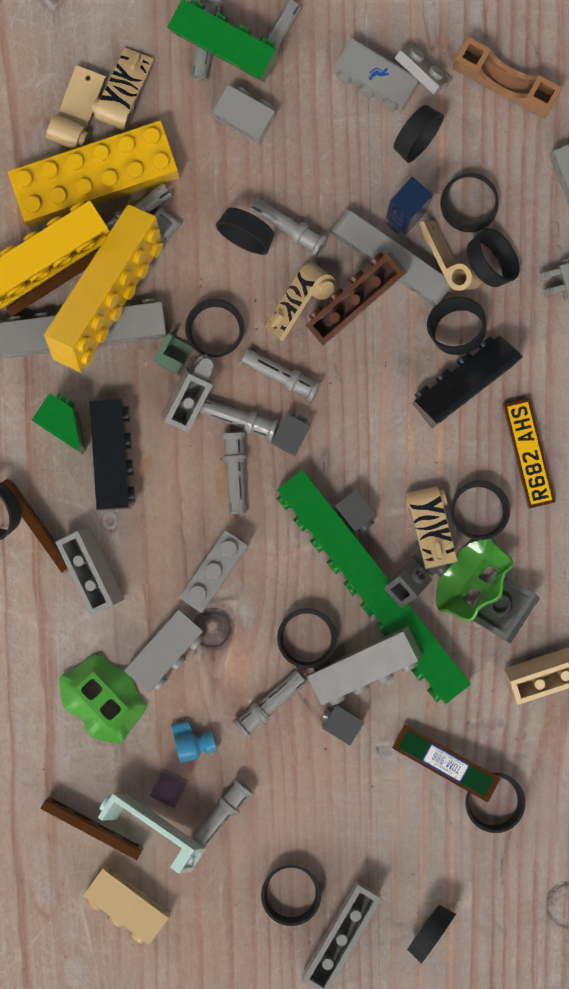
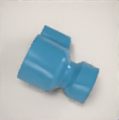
M188 721L171 725L180 764L198 759L202 752L207 754L217 752L212 731L204 732L201 736L196 737Z

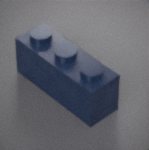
M411 177L390 200L386 215L387 225L397 234L402 232L406 236L427 212L433 194L414 177Z

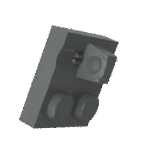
M496 571L492 573V575L486 583H491L493 581V579L497 575ZM505 577L501 598L482 607L478 611L476 618L472 621L506 642L511 643L540 598L535 593ZM481 592L479 593V595L477 596L472 605L476 604L478 599L481 597Z

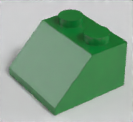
M49 393L31 421L81 454H84L86 447L79 413L73 409L76 404L60 393L56 397Z

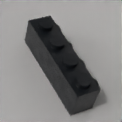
M122 399L89 401L96 510L131 509V503L136 502L135 487L130 486L129 476L134 475L133 459H128V449H132L131 432L126 433V422H130V408L125 406Z

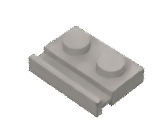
M415 44L400 50L395 57L433 95L446 88L453 80Z

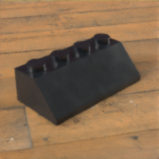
M500 335L494 340L489 336L478 346L480 350L472 356L470 353H467L457 361L459 367L454 371L450 372L447 369L435 379L438 383L432 388L426 385L415 394L417 399L413 402V405L433 429L516 365L523 356Z

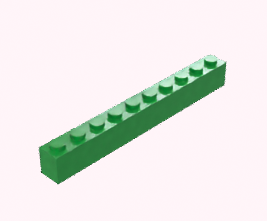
M301 470L278 488L279 496L276 498L285 511L289 508L296 515L293 521L302 532L307 529L313 538L309 541L318 553L324 551L330 559L326 563L335 574L341 572L345 577L346 581L343 584L353 596L357 593L363 602L359 605L369 617L374 614L380 623L377 625V628L384 637L402 628L409 627L422 653V657L417 662L418 666L411 671L419 681L422 679L426 680L430 686L427 691L437 703L441 700L446 705L469 687L471 683L408 604L401 608L383 587L390 580L305 472Z

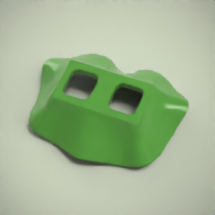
M492 538L477 540L463 547L456 556L457 562L452 563L440 577L436 589V606L440 612H447L462 620L472 621L476 618L478 611L482 607L501 598L505 575L512 569L514 562L509 554L502 550ZM487 567H492L497 571V575L491 583H486L480 579V576ZM472 588L481 592V597L474 605H470L464 600Z
M100 655L87 658L83 663L64 673L59 678L61 700L64 708L70 714L81 718L84 722L85 730L95 739L115 744L123 742L146 709V704L137 692L132 678L124 670L115 667ZM91 679L96 680L102 687L101 693L93 700L88 699L82 692V687ZM109 699H113L121 707V711L111 720H108L100 711V708Z

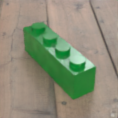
M186 0L180 1L167 26L173 34L265 83L279 56V52L274 48L276 45L274 42L261 36L260 40L251 36L252 31L241 24H238L237 27L227 23L229 18L216 11L213 15L204 11L206 6L196 0H191L190 2Z

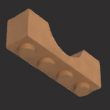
M470 37L466 38L452 67L453 70L543 119H546L562 90V87L540 75H528L509 67L496 57L491 48Z

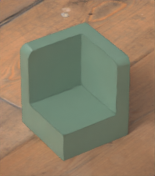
M168 333L154 359V363L180 376L193 348Z

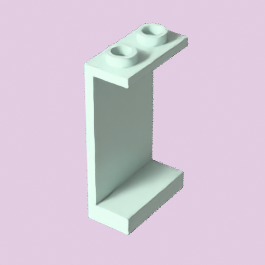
M112 794V796L105 798L100 806L102 812L98 816L99 819L102 821L117 820L122 811L126 809L182 848L171 865V869L178 874L193 871L206 850L204 846L128 794Z

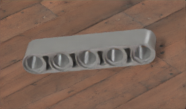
M346 209L330 231L339 241L368 261H371L380 252L384 255L391 252L408 271L398 282L433 306L438 305L451 288L444 275L350 210Z

